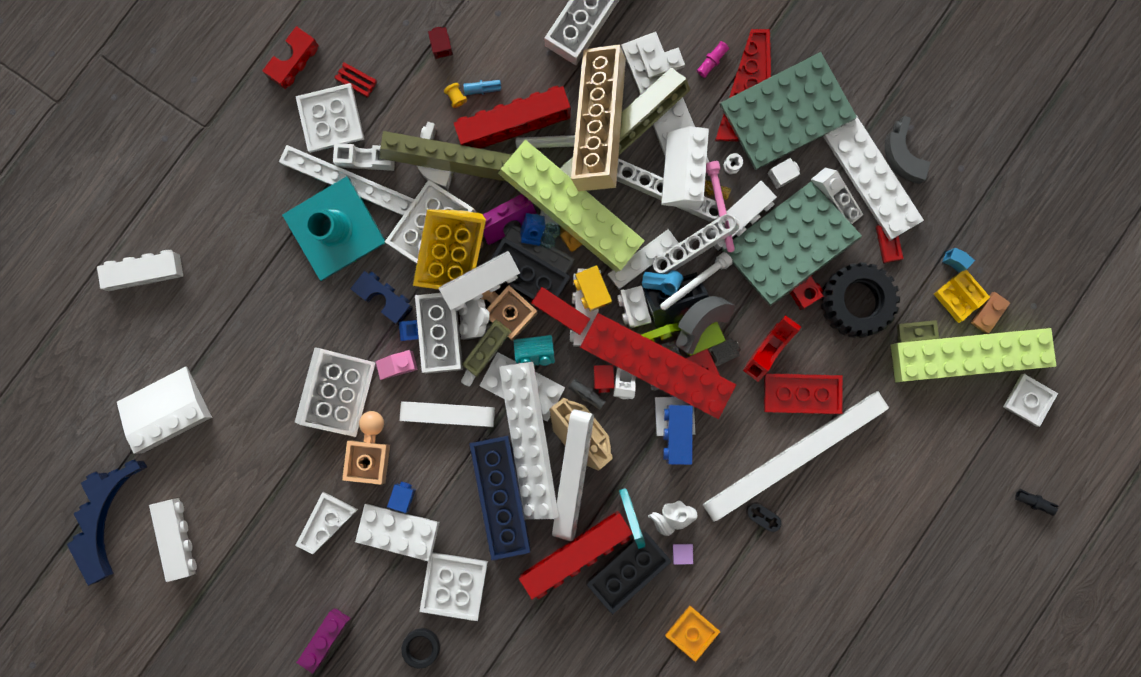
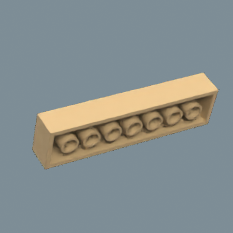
M620 45L583 50L571 180L578 191L616 188L626 62Z

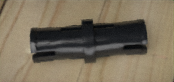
M1019 489L1015 495V500L1031 506L1034 510H1041L1051 516H1054L1058 511L1057 504L1043 499L1038 494L1034 495Z

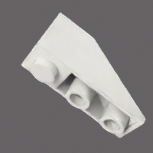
M824 168L811 179L851 224L864 215L837 170Z

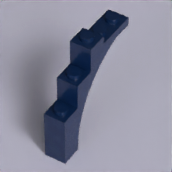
M131 460L124 464L125 468L121 470L115 469L108 474L91 473L86 476L87 480L80 483L90 502L79 507L80 510L73 513L83 532L73 536V541L67 543V546L88 586L114 574L107 558L104 543L106 517L110 505L122 485L131 476L147 468L144 461Z

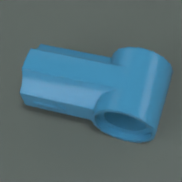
M671 270L667 274L645 272L643 274L642 286L647 289L661 290L664 294L672 296L678 291L683 281V276L675 270Z

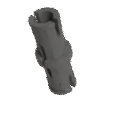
M576 378L568 387V389L582 397L581 400H586L598 410L606 402L605 399L593 392L591 387H586Z

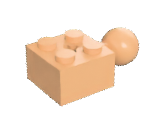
M509 285L500 295L495 291L490 292L489 290L482 293L483 297L481 299L488 300L491 303L487 308L489 311V321L493 323L495 320H498L512 332L508 336L511 341L538 314V311ZM515 310V316L507 318V311Z
M369 411L364 413L359 420L360 430L364 433V442L347 441L342 480L385 484L390 445L375 443L376 435L383 430L384 419L378 412ZM368 458V460L370 461V465L366 467V464L363 463V460H366Z

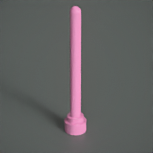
M712 161L706 163V173L711 177L719 217L727 213L718 178L720 164L719 161ZM728 220L725 223L726 229L730 228ZM732 235L725 239L727 251L733 252L735 248Z

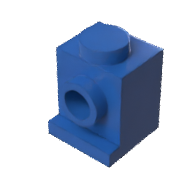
M526 213L520 229L521 243L540 246V240L546 227L545 216Z

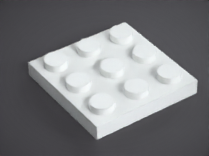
M351 83L296 96L308 152L332 148L334 143L348 144L364 140Z
M432 552L431 560L427 564L419 612L478 621L488 561Z

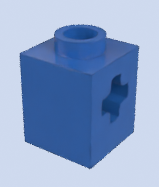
M406 482L395 484L387 507L403 513L409 512L416 489L411 488L412 485Z

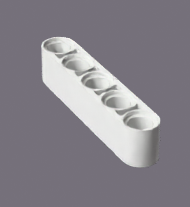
M730 214L719 217L658 256L653 262L654 270L661 274H667L671 270L680 268L734 234L739 229L738 219ZM732 219L733 226L729 229H726V221ZM711 230H716V237L714 239H709L708 235ZM699 240L700 246L694 250L692 244L694 241ZM682 250L684 253L683 258L677 260L676 254ZM666 260L667 268L662 270L660 264Z
M401 401L400 421L494 427V407Z

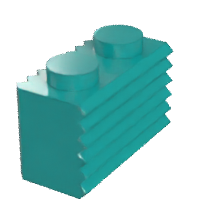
M552 335L513 340L516 364L533 362L534 366L539 364L546 366L550 363H555Z

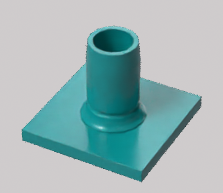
M348 176L282 214L320 281L325 280L386 244L385 238Z

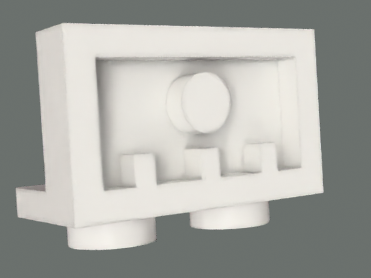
M642 286L620 290V295L617 296L619 306L624 308L625 313L622 314L624 324H628L630 329L651 323Z

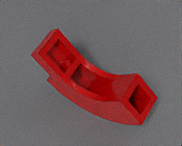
M785 315L761 342L743 371L759 382L769 371L779 353L799 332L801 326Z

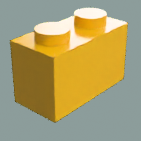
M597 265L575 274L576 279L573 282L577 291L581 290L583 297L580 299L584 309L588 308L589 312H592L612 303Z

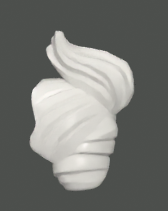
M682 501L665 504L662 509L663 515L656 512L648 515L654 521L659 533L665 536L673 534L675 529L679 530L687 527L697 519V511L693 507L685 506Z

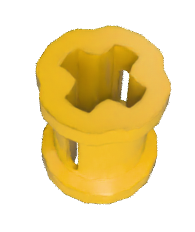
M453 83L444 89V93L449 96L453 108L462 106L468 100L461 93L458 83Z

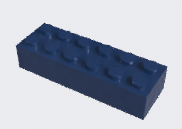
M504 436L469 443L491 561L530 553L531 546L510 437Z

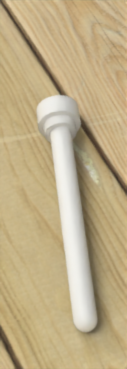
M725 252L721 253L716 257L715 263L665 300L660 305L661 309H668L719 269H727L733 263L732 258Z

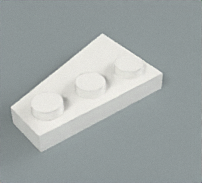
M323 492L295 546L314 554L358 509Z

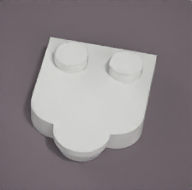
M480 298L472 301L471 299L465 302V307L458 310L460 315L459 333L463 340L483 337L486 331V324L489 322V311L485 309L484 300Z

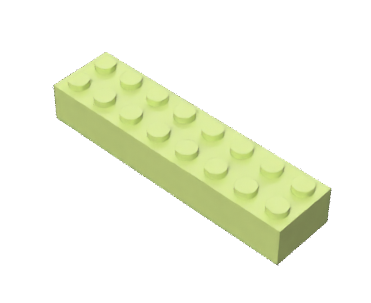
M524 140L498 172L507 182L615 272L623 269L645 241L587 191H578L571 178L527 140Z
M1051 328L891 344L895 382L1056 367Z

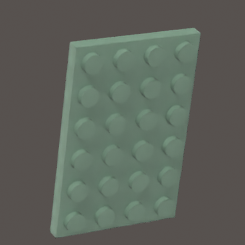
M821 52L720 103L725 116L755 170L857 118Z
M811 181L748 228L739 237H736L733 240L735 248L733 252H728L727 248H722V252L727 253L732 258L735 267L771 307L861 239L862 235Z

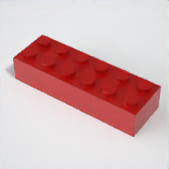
M553 86L546 92H535L525 99L517 98L511 104L505 106L500 104L495 106L493 110L487 112L482 110L469 118L467 116L457 119V122H454V126L461 145L482 149L571 119V107L564 87Z
M616 511L573 539V541L568 542L522 572L519 580L531 599L535 597L540 599L548 593L547 590L552 586L557 588L562 585L564 578L567 576L574 577L581 572L580 569L587 564L589 567L598 561L597 557L601 554L605 556L614 550L613 546L619 542L622 545L631 539L630 535L633 533L619 511Z

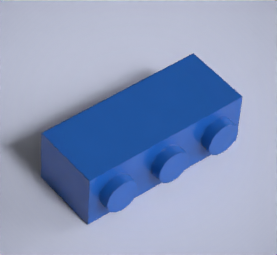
M667 405V409H664V421H667V429L664 428L663 439L667 440V448H663V459L666 460L667 464L692 465L693 406Z

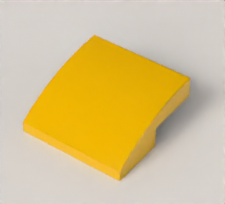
M968 270L959 272L934 293L935 297L958 323L966 319L974 310L978 309L990 298Z

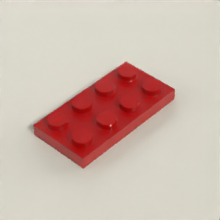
M765 374L764 412L842 414L843 375Z

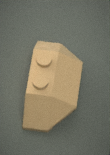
M563 398L549 409L553 431L564 445H566L569 419L573 409L590 413L584 405L568 401L566 398ZM594 418L587 466L599 471L613 458L609 435Z

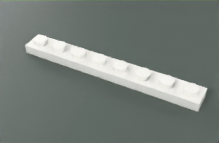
M286 145L279 160L280 164L329 185H333L348 176L362 199L402 216L415 200Z

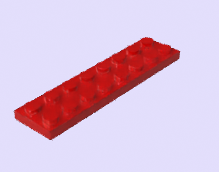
M597 313L580 346L583 350L717 419L720 418L736 387L735 383Z

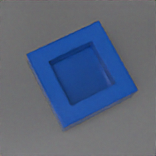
M417 320L399 322L401 341L419 339Z

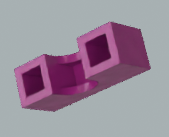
M523 194L483 214L486 219L483 236L488 245L505 237L503 228L508 222L516 220L522 226L526 213L537 214L532 202Z
M336 608L332 609L296 663L313 674L320 667L329 653L330 647L342 633L351 618Z

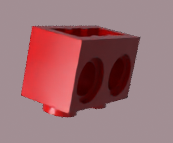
M812 276L789 292L800 310L824 297L821 286L814 282ZM805 290L811 291V299L805 297Z

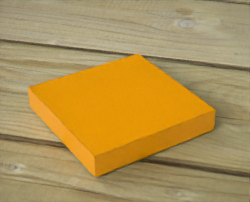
M689 605L665 636L696 662L720 631Z

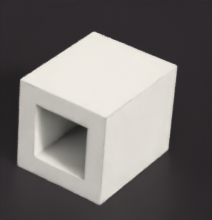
M789 158L770 169L767 174L776 189H779L796 179L800 175V169L798 164Z

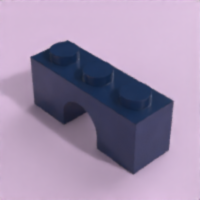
M364 271L350 289L368 303L374 296L384 295L386 305L381 313L399 325V322H402L413 308L409 305L410 300L402 294L400 297L394 294L395 289L388 283L385 285L379 282L380 277L372 271L370 274Z

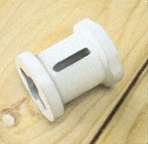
M736 153L730 154L723 164L724 171L728 174H736L742 167V157ZM734 161L736 164L732 167L730 164Z

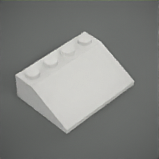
M430 180L424 185L385 241V243L415 264H417L427 209L477 213L474 208Z
M314 348L295 423L356 437L375 362Z
M184 367L117 402L125 437L134 454L144 453L212 418L188 367Z

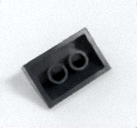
M697 272L683 276V281L678 291L698 276ZM701 283L668 309L662 310L660 305L671 296L664 294L661 290L643 288L647 306L656 329L681 321L694 304L709 297L703 283Z

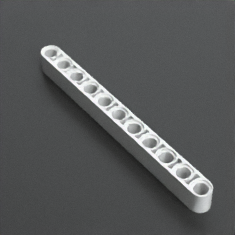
M878 391L874 392L703 504L704 508L713 522L721 519L885 412L889 408Z

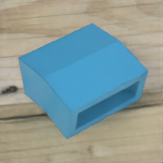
M953 248L946 252L942 262L951 266L959 273L967 270L975 260L966 252Z

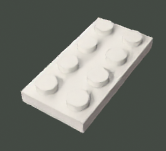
M497 352L480 386L504 399L499 367L516 364V361ZM535 372L542 418L548 422L551 416L549 409L558 403L565 387Z
M365 504L355 542L430 561L440 522Z

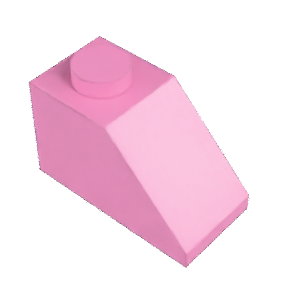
M411 350L393 354L376 361L380 380L418 370L414 353Z

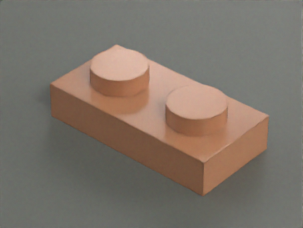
M992 292L990 298L983 304L971 324L985 334H989L1010 302L996 292Z

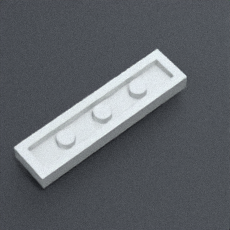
M667 229L635 253L621 271L615 272L612 270L607 275L617 289L620 290L652 266L658 256L679 243L669 229Z

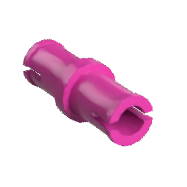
M720 41L717 47L707 54L706 60L696 70L701 77L706 78L714 66H718L719 60L729 50L728 45Z

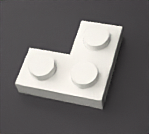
M655 37L636 43L649 80L661 76L671 67L674 70H678L685 66L679 47L660 53Z

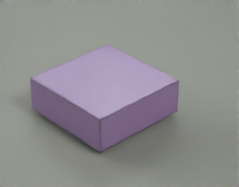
M673 544V564H693V544Z

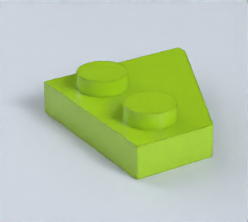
M675 323L641 335L655 342L654 339L661 338V340L670 338L672 333L682 329L678 327L679 323Z

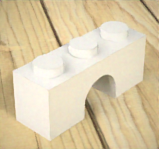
M334 143L333 163L337 167L394 171L395 161L379 159L381 146L373 145L372 149L355 147L354 144Z

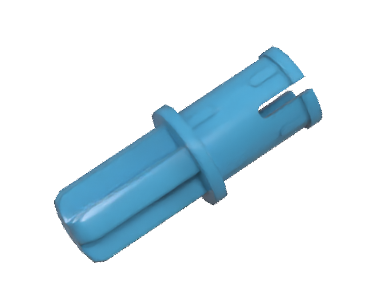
M480 80V82L463 84L465 96L481 93L484 95L487 92L501 91L500 80L484 82Z

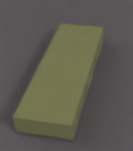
M495 320L463 362L462 366L476 377L479 376L512 331L498 320Z

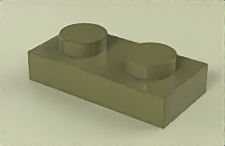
M937 320L897 324L899 343L939 339Z

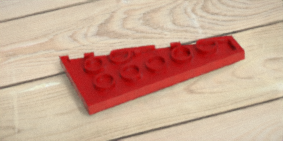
M751 29L729 98L771 77L770 29ZM723 114L715 141H739L727 117Z

